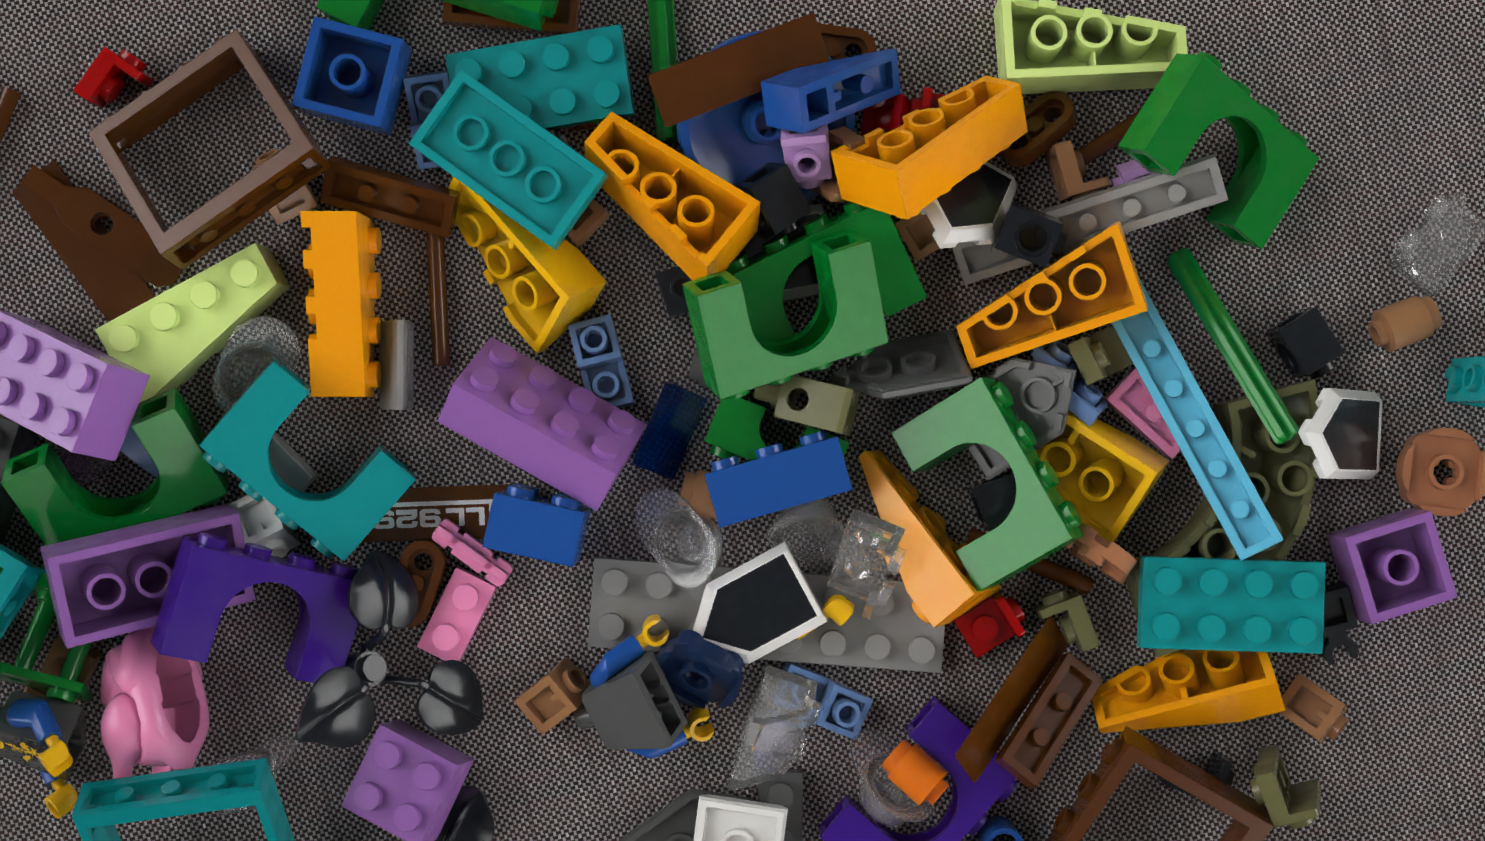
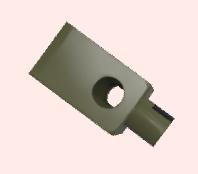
M792 375L791 379L785 383L778 385L765 384L756 387L753 402L775 408L774 417L851 436L861 394L854 389ZM800 393L807 394L809 397L808 404L804 409L796 408L795 405L796 398Z

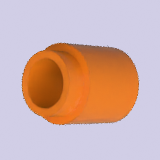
M905 739L899 743L881 765L889 773L887 778L918 806L925 800L933 805L950 786L944 780L949 772L918 744L915 743L912 746Z

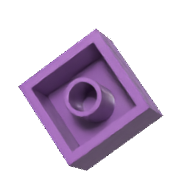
M1408 508L1326 534L1340 581H1344L1349 586L1356 619L1359 621L1375 624L1458 598L1431 511Z
M400 719L382 723L379 725L341 806L404 841H435L475 759Z

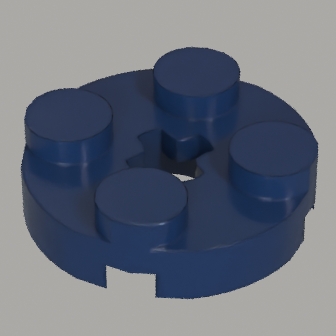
M683 630L679 633L678 638L666 641L660 647L656 656V660L676 700L689 706L703 709L707 702H719L718 708H725L736 700L743 682L741 670L744 661L739 654L733 651H726L720 646L704 640L698 632Z

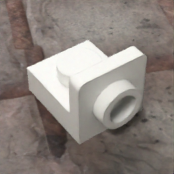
M246 495L228 504L239 513L245 543H254L268 547L273 550L271 555L282 558L289 550L300 545L297 535L274 514L278 508L265 498L258 502L249 495Z

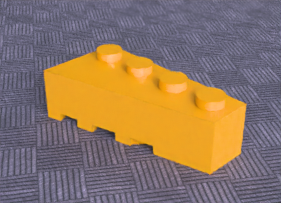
M983 76L939 98L938 108L916 109L902 116L903 125L885 134L884 130L877 128L863 135L865 144L849 151V147L846 145L830 151L841 199L901 219L908 220L918 215L923 208L941 195L948 193L953 186L971 173L979 170L984 163L999 152L1009 148L1014 141L1028 132L1021 84L991 76Z
M611 111L584 141L585 158L609 175L602 186L603 190L691 280L727 270L729 264L736 259L757 233L760 201Z
M300 211L301 228H311V243L308 249L303 250V267L308 270L310 279L314 281V288H310L308 295L305 297L306 314L308 315L309 323L316 325L317 333L310 334L308 337L311 397H375V388H380L382 379L381 364L379 361H375V344L381 342L382 335L380 317H375V299H380L382 291L381 275L379 272H375V254H380L382 247L380 228H375L374 220L357 211Z

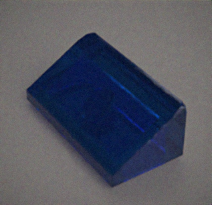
M666 381L632 464L674 480L707 398Z

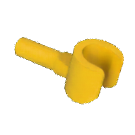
M834 594L829 597L821 609L827 619L831 618L839 626H842L853 614L854 605L844 596ZM809 631V632L803 634L802 636L798 637L797 639H798V640L801 639L802 637H804L805 635H807V634L810 633L811 631Z

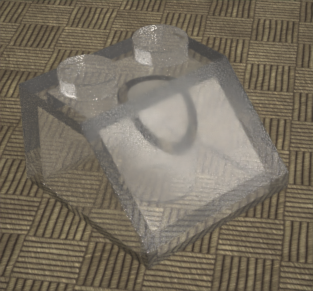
M766 665L740 732L727 788L739 790L785 777L791 760L800 761L807 741V736L802 735L806 726L810 728L815 726L821 708V702L815 700L818 682Z

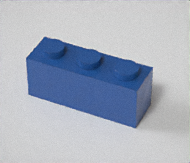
M823 430L799 437L801 446L783 451L782 444L778 443L755 450L757 459L739 463L737 455L711 462L713 471L705 473L704 476L719 528L853 490L838 436L827 438L826 432Z

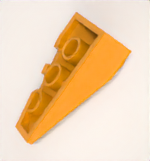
M864 451L858 456L907 593L913 599L912 608L922 621L927 624L931 623L933 627L949 624L1002 588L999 584L991 589L977 591L956 552L967 544L964 542L959 546L953 542L946 534L945 525L947 522L938 512L934 513L928 507H921L916 502L919 498L917 489L882 451Z
M1180 649L1157 657L1144 666H1132L1100 685L1092 698L1101 733L1122 732L1126 726L1133 730L1242 722L1285 711L1268 652Z

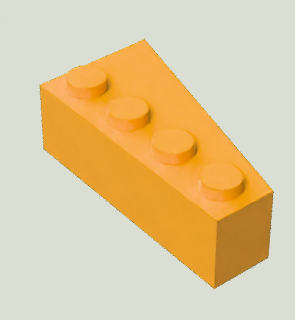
M1118 220L959 323L956 328L970 369L1148 311V303L1120 221Z

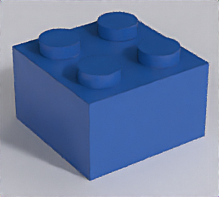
M314 16L292 105L306 115L391 136L404 87L403 78L407 75L413 50L401 38Z
M518 483L508 485L507 489L494 493L483 548L573 567L581 559L592 508L582 506L581 502L565 493L552 495V499L538 496L539 488Z

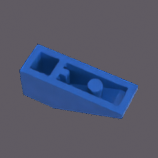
M886 49L794 68L761 81L766 126L804 134L901 94L897 50Z

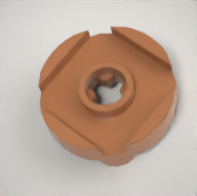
M1431 428L1408 437L1396 462V481L1399 486L1401 499L1410 503L1416 509L1431 511L1432 515L1456 516L1467 511L1464 509L1470 507L1474 501H1479L1485 494V451H1480L1478 445L1473 441L1475 439L1471 435L1454 428ZM1444 459L1445 467L1452 469L1451 477H1445L1442 484L1437 482V477L1433 475V470L1435 466L1439 465L1440 460Z
M1082 522L1078 527L1083 537L1067 545L1065 548L1070 549L1073 545L1069 552L1072 556L1091 568L1093 565L1098 567L1103 565L1100 571L1115 582L1123 585L1136 565L1137 560L1113 541L1108 542L1098 535V531Z

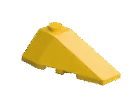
M453 176L448 188L460 191L455 222L467 245L478 248L488 268L483 274L489 285L497 283L508 305L502 309L509 322L538 354L567 331L568 325L576 323L592 308L607 281L582 252L564 239L557 250L553 249Z
M1068 410L1064 433L1036 450L1041 462L1046 460L1054 469L1059 479V484L1056 485V488L1064 502L1070 501L1078 511L1082 522L1098 531V535L1108 542H1115L1170 462V460L1134 437L1099 419L1091 426L1086 425L1070 410Z

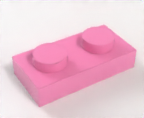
M1132 367L1104 400L1165 457L1173 459L1181 450L1135 367Z
M457 566L417 647L444 661H461L497 586Z

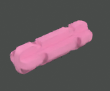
M444 519L433 532L432 540L444 549L449 546L453 549L450 552L453 556L478 574L481 571L487 574L485 579L495 586L500 587L512 573L513 566L502 557H499L498 560L494 558V551L483 548V544L469 533L465 532L462 535L458 532L460 530L458 525L449 519Z

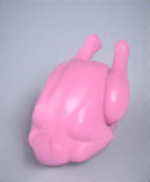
M155 626L131 632L124 638L122 644L114 647L105 655L102 668L100 700L106 708L102 715L100 731L104 748L112 765L113 779L132 777L135 763L142 766H153L151 774L168 772L171 769L175 771L192 768L209 730L210 713L202 682L203 672L200 662L160 655L151 643Z

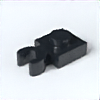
M1344 581L1325 586L1323 654L1321 656L1329 665L1335 664L1333 650L1339 645H1345V650L1352 659L1358 657L1357 644L1346 633V630L1357 628L1358 623L1349 586Z

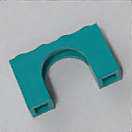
M274 358L202 439L199 445L205 450L202 457L218 471L224 473L229 469L242 480L238 484L239 487L251 498L258 502L265 498L278 508L274 514L289 528L296 530L300 526L313 536L310 543L324 556L331 559L335 554L345 561L416 480L415 473L380 444L352 477L334 490L323 493H307L285 483L272 465L270 441L278 427L308 395L310 386L278 359Z

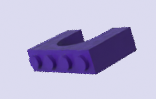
M201 532L198 539L183 536L151 639L152 645L160 655L207 663L221 615L229 601L249 586L264 582H275L291 587L296 596L299 611L297 625L284 668L296 680L315 683L327 670L345 666L358 623L350 614L347 599L349 586L358 571L357 568L339 562H332L330 568L315 565L316 559L293 552L289 553L288 558L271 555L272 549L254 543H245L244 549L228 546V539L210 533Z
M933 696L905 729L916 743L949 772L952 782V798L949 808L942 819L933 827L919 833L904 834L894 832L880 824L846 794L818 826L819 835L823 841H961L967 833L970 836L974 835L984 825L988 817L986 814L988 809L996 800L1002 802L1008 798L1014 791L1017 781H1015L1016 778L994 761L999 752H996L977 782L973 783L955 758L956 752L972 729L939 699Z

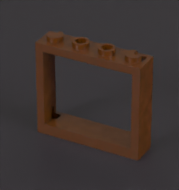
M237 29L227 36L218 39L213 46L190 62L179 66L170 76L154 87L143 91L137 99L115 114L106 117L101 124L88 132L160 255L182 270L331 167L257 50ZM245 67L293 143L168 229L122 152Z
M1126 726L1118 739L1115 738L1111 745L1108 743L1105 745L1101 755L1102 762L1094 774L1088 772L1083 777L1077 789L1078 797L1070 809L1064 807L1059 812L1053 825L1054 832L1048 841H1081L1135 762L1235 819L1220 841H1264L1274 825L1265 805L1258 806L1255 799Z

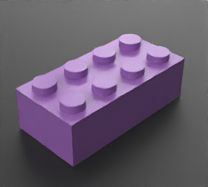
M0 310V414L72 453L116 462L150 375L35 319Z
M490 337L455 380L437 421L595 511H598L626 466L648 425L635 418L629 412L617 408L594 395L590 390L576 385L555 373L549 367L537 363L516 351L510 345L502 343L493 337Z
M223 504L40 547L59 635L66 648L156 626L183 536L198 539L201 532L210 533L228 539V546L244 549L245 542L239 513L228 504ZM253 585L236 594L226 607L256 600Z

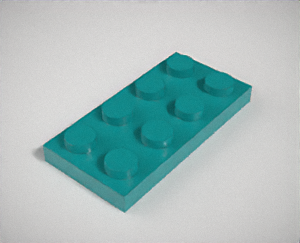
M620 24L445 55L449 84L452 83L459 71L463 70L547 131L602 122L611 111L622 118L636 116L623 28Z
M463 70L459 71L408 143L555 250L558 249L609 177L603 170Z
M1140 555L1137 646L1155 649L1323 654L1326 563L1302 560L1244 559L1241 561L1239 558Z

